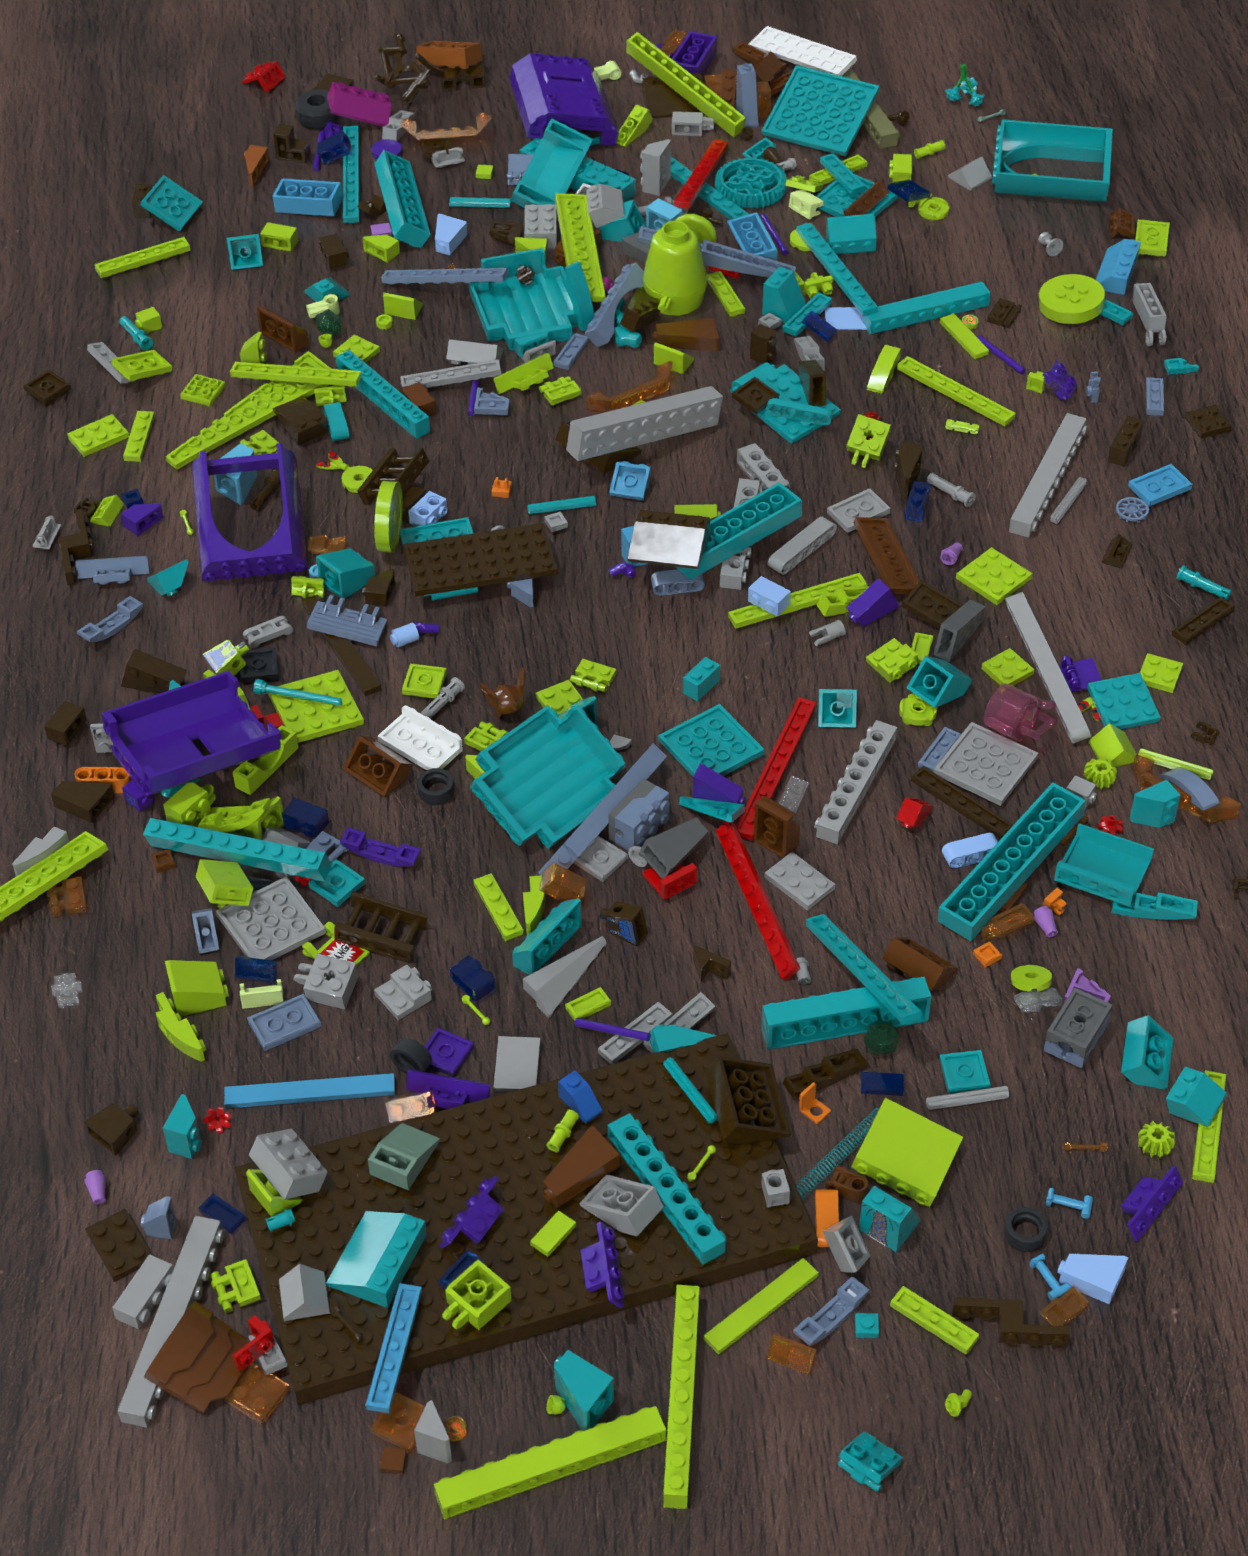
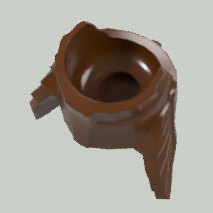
M520 668L516 685L500 684L494 691H491L485 684H480L482 694L486 697L489 705L492 706L493 713L498 719L503 714L522 710L524 706V668Z

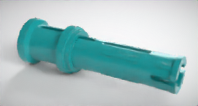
M121 317L119 323L132 335L133 341L139 344L143 351L151 349L153 340L147 337L146 332L139 330L128 317Z
M1183 565L1179 570L1176 580H1183L1189 583L1191 587H1200L1218 597H1222L1226 601L1229 598L1228 596L1231 595L1232 590L1201 577L1202 575L1199 572L1195 573L1187 569V566Z

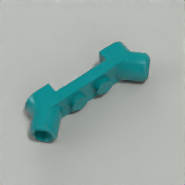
M622 297L614 315L615 342L618 347L629 346L638 348L642 342L641 333L636 331L632 333L620 325L624 315L621 310L625 306V300Z

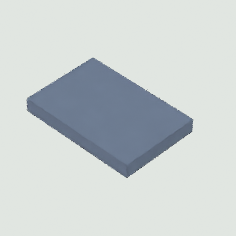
M304 994L247 1018L264 1052L321 1027L320 1020Z

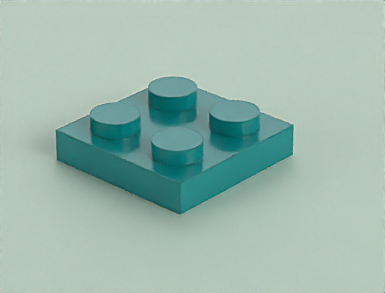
M336 859L332 862L325 881L312 879L308 883L309 888L336 907H339L351 896L352 892H356L365 884V878Z
M981 1050L940 1055L939 1061L948 1094L990 1088V1081Z

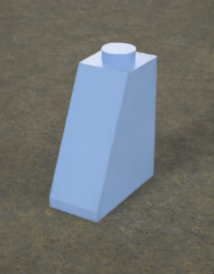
M438 214L435 234L436 252L451 255L468 235L467 222Z
M1069 1254L1067 1260H1062L1057 1273L1061 1274L1059 1283H1068L1072 1289L1110 1304L1126 1269L1128 1257Z

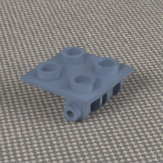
M508 154V185H517L521 181L533 154Z

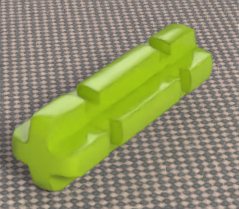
M950 419L946 421V429L948 430L955 429V431L971 432L970 434L975 435L979 432V425L977 424L970 425L967 422H954V420Z

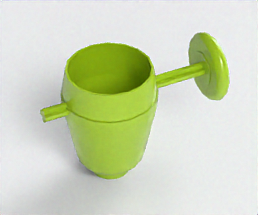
M696 214L682 215L675 221L665 223L652 237L644 267L643 286L646 295L658 300V310L662 314L674 316L688 314L698 309L703 302L707 273L700 243L703 244L704 240L716 243L717 235L711 222Z

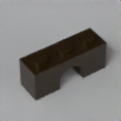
M483 65L469 66L466 69H460V67L442 69L445 72L443 76L440 75L442 92L454 91L460 83H468L471 89L486 88Z
M1127 416L1110 446L1108 462L1125 466L1130 457L1132 445L1136 446L1141 437L1144 420Z

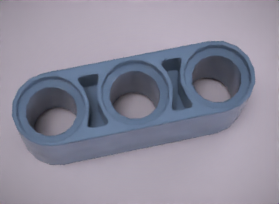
M678 569L655 572L651 576L653 591L658 596L697 592L705 587L702 574L690 580Z

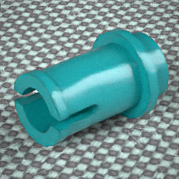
M283 1209L284 1212L265 1219L270 1232L288 1224L291 1226L295 1222L291 1209Z

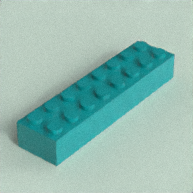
M533 139L519 150L520 154L534 155L542 139ZM584 157L569 188L578 191L583 183L591 186L604 184L621 190L623 202L636 195V179L587 157Z
M383 150L374 165L394 238L404 241L413 247L422 248L431 234L410 161Z
M780 482L710 521L711 536L698 569L676 568L692 580L801 517L802 500Z
M925 977L892 981L921 1010V1019L911 1023L902 1024L866 987L763 1005L761 1031L767 1050L927 1022L929 1020L931 993Z

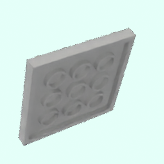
M971 722L934 768V773L1001 806L1038 759L1039 753Z
M287 876L252 893L249 906L227 905L216 911L217 917L254 969L326 933L325 927Z

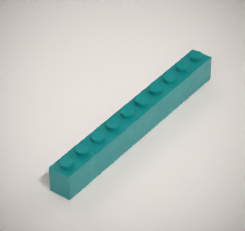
M150 818L143 833V836L152 847L170 849L171 851L221 861L238 862L241 865L320 881L326 880L332 866L325 852Z

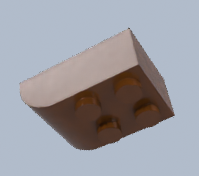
M767 796L761 797L755 802L753 841L783 859L799 846L800 816Z

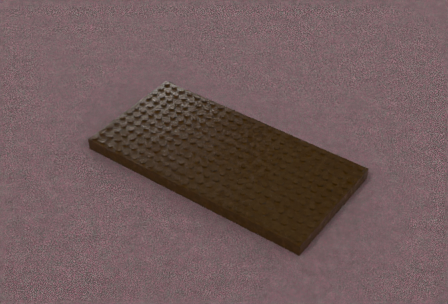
M725 1033L710 1037L695 1045L678 1047L675 1050L666 1052H655L578 1073L591 1087L603 1113L586 1124L578 1118L571 1129L570 1137L565 1139L559 1152L551 1151L547 1147V1143L555 1132V1126L560 1124L566 1111L572 1110L559 1097L558 1081L563 1078L310 1146L308 1149L328 1173L319 1192L300 1196L302 1199L301 1203L291 1209L295 1222L291 1226L288 1224L273 1232H270L265 1220L271 1216L250 1191L246 1172L248 1169L260 1170L255 1162L234 1167L297 1404L300 1405L372 1384L397 1292L389 1307L386 1308L326 1285L329 1314L284 1321L279 1279L298 1264L323 1271L325 1282H327L366 1211L405 1213L424 1220L427 1235L401 1284L422 1287V1294L400 1375L676 1295L677 1285L699 1286L700 1288L817 1254L818 1238L775 1139L745 1144L723 1141L718 1119L714 1123L709 1124L663 1065L665 1060L670 1057L673 1058L716 1113L705 1070L717 1056L739 1059L729 1034ZM630 1113L634 1120L637 1119L641 1123L644 1133L651 1136L656 1149L663 1152L668 1165L675 1168L681 1182H685L688 1185L693 1198H697L700 1201L705 1214H709L712 1217L717 1230H721L725 1234L727 1239L725 1253L702 1265L662 1209L638 1236L618 1231L580 1206V1202L602 1179L558 1208L552 1202L548 1203L542 1193L543 1181L591 1126H594L618 1152L608 1138V1124ZM401 1123L440 1138L438 1145L409 1190L370 1175L368 1159L378 1143ZM710 1145L715 1146V1153L709 1156L696 1174V1180L690 1182L688 1180V1173L695 1170L708 1152V1147ZM620 1154V1167L608 1175L641 1183ZM784 1169L790 1190L789 1203L767 1207L761 1186L762 1173L769 1170ZM498 1177V1181L489 1191L488 1195L503 1208V1211L480 1242L475 1244L460 1230L449 1245L441 1248L439 1244L443 1240L441 1238L442 1234L449 1227L452 1228L455 1225L453 1220L461 1211L467 1209V1201L474 1194L477 1195L479 1193V1185L486 1178ZM560 1211L575 1221L576 1227L547 1257L531 1246L530 1241ZM600 1221L611 1227L615 1234L614 1245L618 1253L617 1264L621 1272V1287L624 1291V1307L618 1308L609 1301L606 1286L593 1292L586 1289L581 1250L599 1242L597 1223ZM480 1260L510 1286L511 1302L480 1330L469 1321L460 1328L455 1329L452 1323L459 1313L448 1321L442 1317L443 1312L450 1306L446 1300V1289L449 1284L474 1262ZM332 1307H339L340 1314L357 1332L362 1333L363 1338L361 1341H355L354 1335L339 1318L331 1315Z

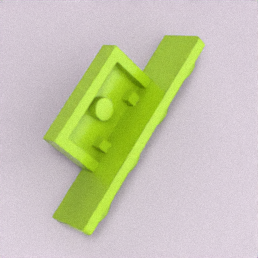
M545 353L495 377L494 383L498 394L512 388L527 390L530 388V385L543 382V379L549 377L547 371L554 368L550 354Z

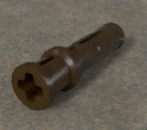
M279 468L271 470L270 476H267L264 480L263 487L252 502H250V507L253 510L256 508V511H259L270 493L279 487Z

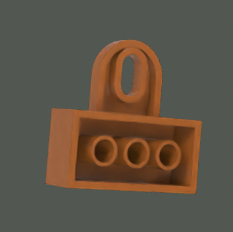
M430 41L416 46V52L433 65H436V67H444L445 65L448 68L460 66V69H466L482 61L481 43Z

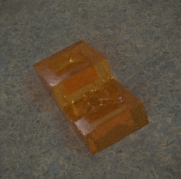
M326 534L309 537L307 550L315 554L344 550L347 547V540L345 537L328 539Z
M1072 1287L1059 1299L1055 1298L1040 1314L1052 1326H1063L1089 1306V1301L1075 1287Z

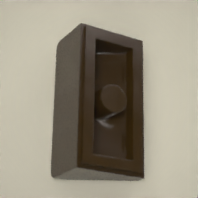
M1118 534L1111 540L1101 562L1122 568L1133 544Z

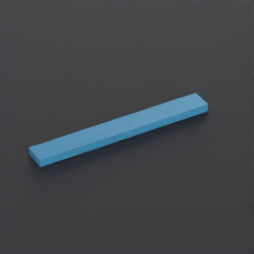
M394 1073L230 1086L224 1088L225 1109L395 1095Z

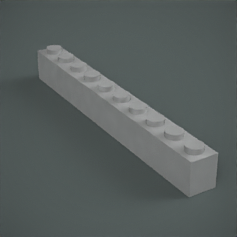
M1069 413L1066 414L1011 517L1009 532L1029 538L1032 531H1036L1037 521H1041L1044 513L1043 510H1047L1049 499L1053 498L1055 488L1059 487L1060 477H1064L1066 467H1069L1071 463V456H1075L1077 446L1081 444L1082 435H1086L1088 426H1086L1087 418Z
M200 1216L194 1217L118 1408L120 1421L123 1423L147 1428L150 1419L153 1420L156 1415V1404L158 1399H162L164 1390L144 1378V1375L185 1312L194 1301L200 1300L202 1296V1285L209 1278V1267L211 1262H215L218 1244L222 1243L225 1231L222 1230L221 1221Z

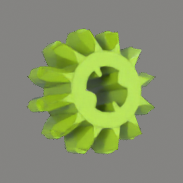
M1099 757L1097 760L1091 759L1085 765L1083 776L1084 779L1096 784L1100 789L1103 786L1109 788L1115 782L1117 768L1114 767V762H1108L1107 759L1101 760Z
M1154 1121L1150 1125L1145 1124L1138 1134L1139 1147L1143 1148V1153L1149 1152L1151 1157L1157 1155L1159 1158L1163 1154L1168 1156L1175 1145L1174 1132L1170 1131V1126L1164 1127L1162 1122L1157 1125Z

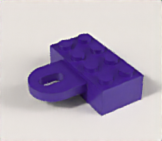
M689 31L681 45L660 43L655 46L690 74H703L717 53V36Z

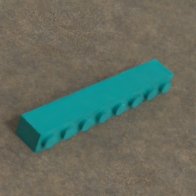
M978 282L878 306V312L864 315L862 322L869 334H874L948 316L953 313L957 314L989 306L990 291L983 282Z

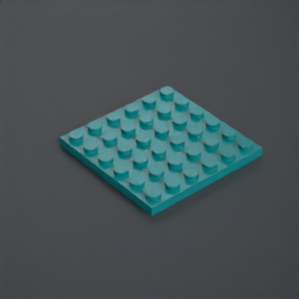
M796 65L761 130L762 135L846 156L880 88L878 85Z

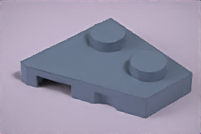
M477 388L474 414L508 415L510 405L508 398L498 396L493 392L487 394L483 392L482 388Z

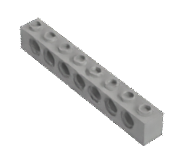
M739 479L734 507L763 492V488H760L759 480ZM747 547L723 561L720 573L721 588L741 590L742 582L746 583L747 572L745 570L749 568V560L747 558L751 557V547Z
M876 720L874 725L868 728L866 739L861 740L859 751L854 753L851 765L848 764L845 769V776L839 779L837 790L831 793L829 804H825L821 818L818 817L815 822L814 828L817 829V838L838 845L895 743L897 727Z

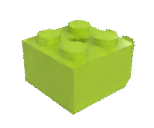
M858 414L847 443V451L855 453L851 464L855 465L858 462L859 455L865 456L862 461L863 468H866L869 458L880 461L891 432V425ZM870 436L872 439L866 440V437Z
M193 782L185 784L163 804L166 820L168 822L198 827L204 816L211 814L210 805L216 800L212 784H205L204 787H200Z
M477 1260L448 1285L446 1300L450 1306L443 1312L442 1317L448 1321L459 1313L452 1323L455 1329L460 1328L469 1321L480 1330L511 1302L510 1286L480 1260Z

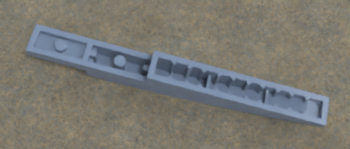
M641 226L637 242L650 245L652 237L657 230ZM704 240L703 244L700 243L706 266L763 277H770L780 266L794 271L795 274L796 267L707 240Z
M652 744L540 869L536 876L545 875L546 885L551 888L609 823V813L643 779L647 780L667 755L655 744Z

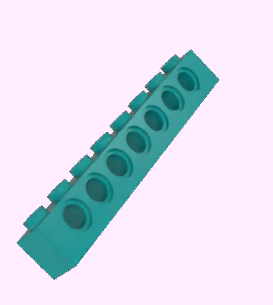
M348 350L336 356L337 369L361 371L362 378L356 388L414 438L418 439L430 432L429 416L353 352Z
M629 1113L608 1124V1138L641 1183L655 1187L663 1205L662 1211L702 1265L725 1253L727 1242L725 1234L721 1230H717L712 1217L709 1214H705L700 1201L697 1198H693L688 1185L685 1182H681L675 1168L668 1165L665 1155L661 1150L658 1151L656 1149L653 1139L650 1135L644 1133L641 1123L637 1119L634 1120Z

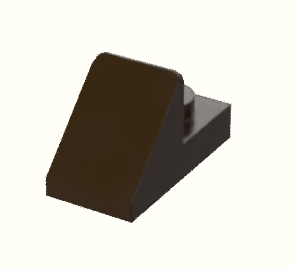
M696 945L694 946L693 962L701 982L709 971L725 979L731 974L730 960Z

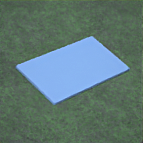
M827 307L825 309L826 330L867 329L862 322L863 315L856 307Z

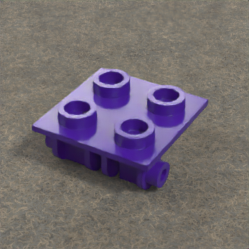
M1055 360L1050 371H1046L1043 374V379L1048 385L1051 384L1050 388L1057 383L1059 384L1053 389L1059 399L1064 401L1072 396L1077 384L1075 378L1067 373L1064 364Z
M1064 656L1061 664L1058 665L1071 692L1087 689L1088 683L1101 681L1093 658L1073 662L1071 657Z

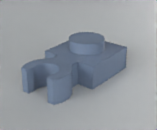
M1098 371L1091 372V379H1089L1088 386H1086V396H1089L1091 403L1098 402L1101 378L1098 377Z

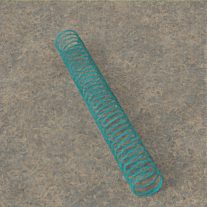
M875 1108L867 1117H871L874 1121L875 1118L872 1115L878 1113L875 1110H879V1108ZM864 1120L862 1121L863 1124H858V1126H856L855 1129H853V1131H851L850 1134H848L850 1135L849 1138H851V1135H853L855 1139L857 1138L853 1133L855 1130V1133L858 1135V1137L864 1140L861 1137V1135L864 1137L866 1136L862 1131L859 1130V1125H864ZM843 1140L839 1142V1144H837V1146L839 1145L838 1148H840L842 1152L844 1150L840 1147V1145H842L847 1152H849V1150L843 1145ZM863 1141L860 1142V1144H857V1142H856L855 1144L857 1145V1147H855L853 1143H852L851 1145H852L854 1148H858V1145H861V1143H863ZM846 1143V1145L848 1146V1148H850V1149L852 1150V1152H853V1149L851 1148V1146ZM836 1146L829 1153L838 1162L836 1166H839V1163H842V1159L835 1153ZM832 1153H835V1155L841 1160V1162H839V1161L832 1155ZM826 1155V1157L820 1160V1162H818V1164L815 1165V1167H813L812 1170H810L812 1172L815 1171L822 1178V1180H820L814 1173H812L815 1176V1178L819 1180V1183H817V1181L811 1176V1174L808 1175V1173L803 1178H801L799 1182L804 1181L807 1184V1186L811 1188V1186L805 1181V1179H808V1176H810L812 1180L817 1184L816 1186H818V1184H820V1181H823V1177L819 1172L816 1171V1166H818L819 1163H823L830 1170L831 1173V1171L833 1170H831L829 1166L824 1163V1160L827 1161V1158H829L831 1162L833 1160L830 1157H827ZM819 1165L825 1172L829 1173L822 1165ZM808 1179V1181L814 1186V1188H811L812 1191V1189H815V1185L811 1180ZM798 1182L795 1185L797 1189V1186L800 1187V1184H802L804 1188L808 1190V1188L803 1183ZM800 1187V1189H801V1190L806 1194V1196H807V1194H809V1193H806V1192L804 1191V1189ZM797 1189V1191L799 1192V1194H801L802 1197H803V1198H800V1199L803 1200L804 1197H806V1196H804V1195Z

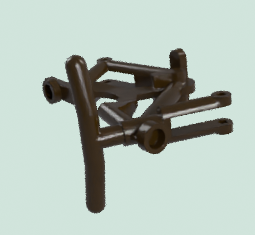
M396 32L394 35L398 41V47H380L378 49L384 75L382 77L376 75L375 78L388 88H393L398 84L413 83L405 95L401 97L403 102L411 105L421 88L430 86L428 75L431 71L441 76L445 72L427 61L419 53L415 55V58L427 67L424 72L421 71L414 61L410 62L409 66H405L402 63V56L408 52L403 43L405 38L401 33L398 34ZM389 56H396L397 67L393 72ZM402 71L405 73L415 71L419 77L399 78L398 76Z

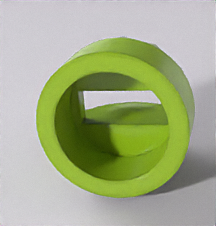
M330 334L319 336L318 339L321 346L329 348L332 345V336Z
M550 1395L547 1401L548 1414L556 1415L564 1412L566 1407L565 1400L560 1396Z

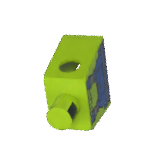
M226 640L203 655L216 674L229 671L235 676L246 665L241 656L250 649L244 641L234 647L229 640Z

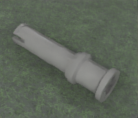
M934 473L929 474L927 482L950 494L953 500L961 501L966 507H970L974 503L975 493H969L964 490V487L955 486Z
M453 677L450 681L451 683L440 690V694L420 714L431 719L447 702H452L459 692L465 690L462 681Z

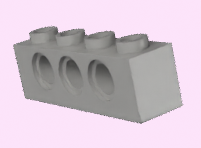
M756 443L737 449V463L751 480L760 481V488H763V491L779 482L790 489L788 480L784 479L779 469L775 468L771 459L766 457L764 451Z

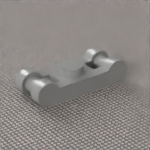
M279 616L246 629L243 632V637L248 641L251 648H257L261 643L283 634L290 635L293 632V627L291 624H288L285 616Z

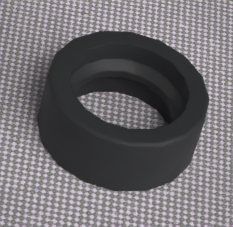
M432 768L420 774L417 780L418 795L425 803L440 805L450 800L454 794L453 777L444 769ZM431 782H442L447 785V787L440 791H429L425 788Z
M410 1038L399 1039L390 1052L393 1064L406 1074L409 1069L425 1072L432 1062V1056L422 1044Z
M1030 1207L1014 1209L1008 1215L1004 1228L1005 1238L1008 1243L1021 1251H1033L1040 1248L1044 1244L1048 1231L1047 1220L1044 1215ZM1019 1221H1028L1038 1227L1039 1233L1037 1236L1025 1238L1019 1236L1013 1230V1225Z

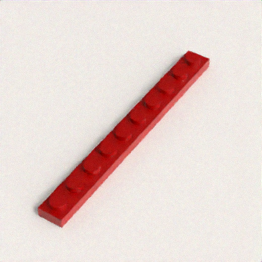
M721 139L712 141L674 200V207L690 209L727 150L728 142H724Z
M798 697L750 796L745 812L741 815L736 825L741 838L753 841L755 802L763 796H767L770 799L773 798L816 708V702Z
M725 821L716 830V833L781 979L788 981L800 969V966L734 821L732 823Z

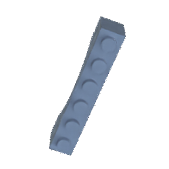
M636 262L630 265L627 264L622 268V273L615 279V284L608 291V296L601 302L600 309L595 312L594 319L587 325L588 328L584 334L596 347L607 344L614 334V315L623 295L629 291L641 288L644 284V271Z

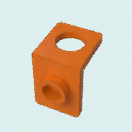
M813 1082L799 1096V1111L814 1123L819 1124L830 1114L831 1110L815 1098L816 1084ZM813 1107H819L823 1112L819 1116H814L810 1110Z

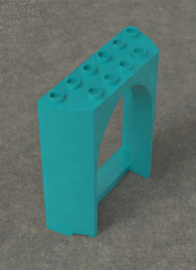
M1002 120L1001 126H998L992 177V184H995L994 192L1106 202L1110 183L1112 129ZM1051 158L1103 163L1102 181L1017 174L1008 166L1025 159Z

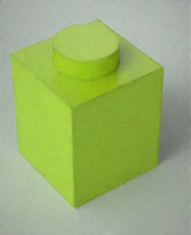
M154 307L135 313L137 319L135 320V325L139 330H143L148 334L162 329L160 315Z

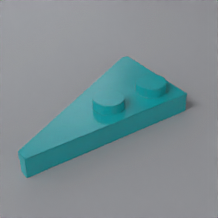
M681 796L679 805L731 823L745 812L744 804Z

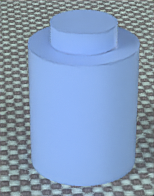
M414 623L396 628L391 631L392 634L390 635L392 644L397 647L419 640V633Z

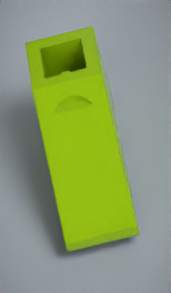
M637 104L618 131L616 144L626 147L647 130L653 120L648 109Z

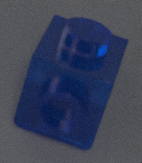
M138 488L121 494L127 509L133 505L144 504Z

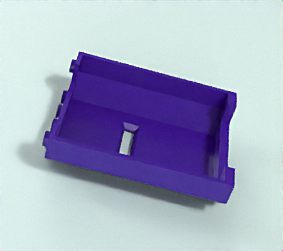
M530 53L512 65L509 79L528 138L542 139L545 126H548L552 118L570 128L602 131L600 144L615 146L618 130L599 75L587 59Z
M229 671L102 713L103 728L106 735H110L113 743L111 746L113 754L145 797L264 756L281 748L280 740L282 735L280 730L276 729L272 723H268V732L266 731L264 724L257 720L255 713L251 712L247 703L243 702L238 696L239 681ZM200 739L211 754L203 756L193 743V740Z

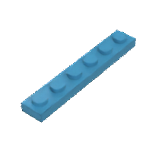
M399 1283L366 1402V1410L390 1413L421 1298L422 1287Z

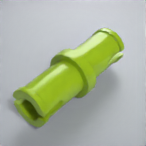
M942 140L932 144L928 143L924 147L915 149L914 155L917 159L926 155L931 156L937 151L944 150L945 143Z
M567 1110L560 1124L555 1126V1132L547 1143V1147L551 1151L559 1152L565 1139L570 1137L571 1129L579 1118L575 1111Z

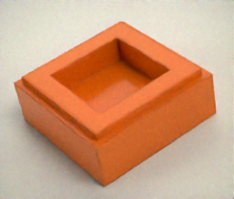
M990 941L973 950V955L985 968L1002 959V954Z

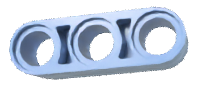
M986 833L947 843L942 848V853L950 868H959L979 863L998 841L993 833Z

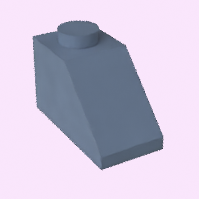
M532 579L507 582V588H511V596L527 606L533 607Z
M212 908L193 911L192 918L199 954L219 950Z
M166 1196L148 1206L146 1214L142 1215L141 1227L144 1228L146 1236L172 1239L177 1218L172 1198Z

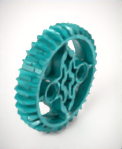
M744 157V159L738 158V160L729 161L728 164L720 167L715 177V189L723 195L724 199L727 198V200L732 201L740 208L758 209L759 207L764 208V206L769 207L770 204L774 205L775 202H779L787 189V186H785L787 177L782 167H778V164H774V162L763 160V158L757 159L756 157L754 159L750 157L746 159Z

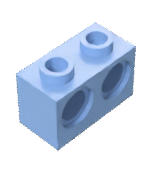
M429 491L409 510L410 524L421 526L436 523L447 513L446 498Z

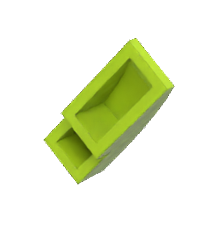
M889 345L883 347L868 382L867 390L883 394L894 374V368L900 360V348Z
M869 586L840 587L837 593L821 594L817 607L824 617L848 613L847 607Z
M545 875L529 876L530 892H523L527 935L537 928L543 915L546 902Z

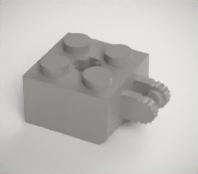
M317 954L313 965L299 964L298 969L309 975L296 974L293 980L304 985V993L308 1000L346 1009L359 977L355 962Z

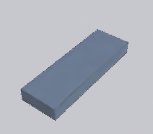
M574 333L554 360V366L569 370L588 344L589 338Z
M1146 377V415H1164L1163 378Z
M944 727L918 762V767L924 766L934 772V768L961 736V733Z

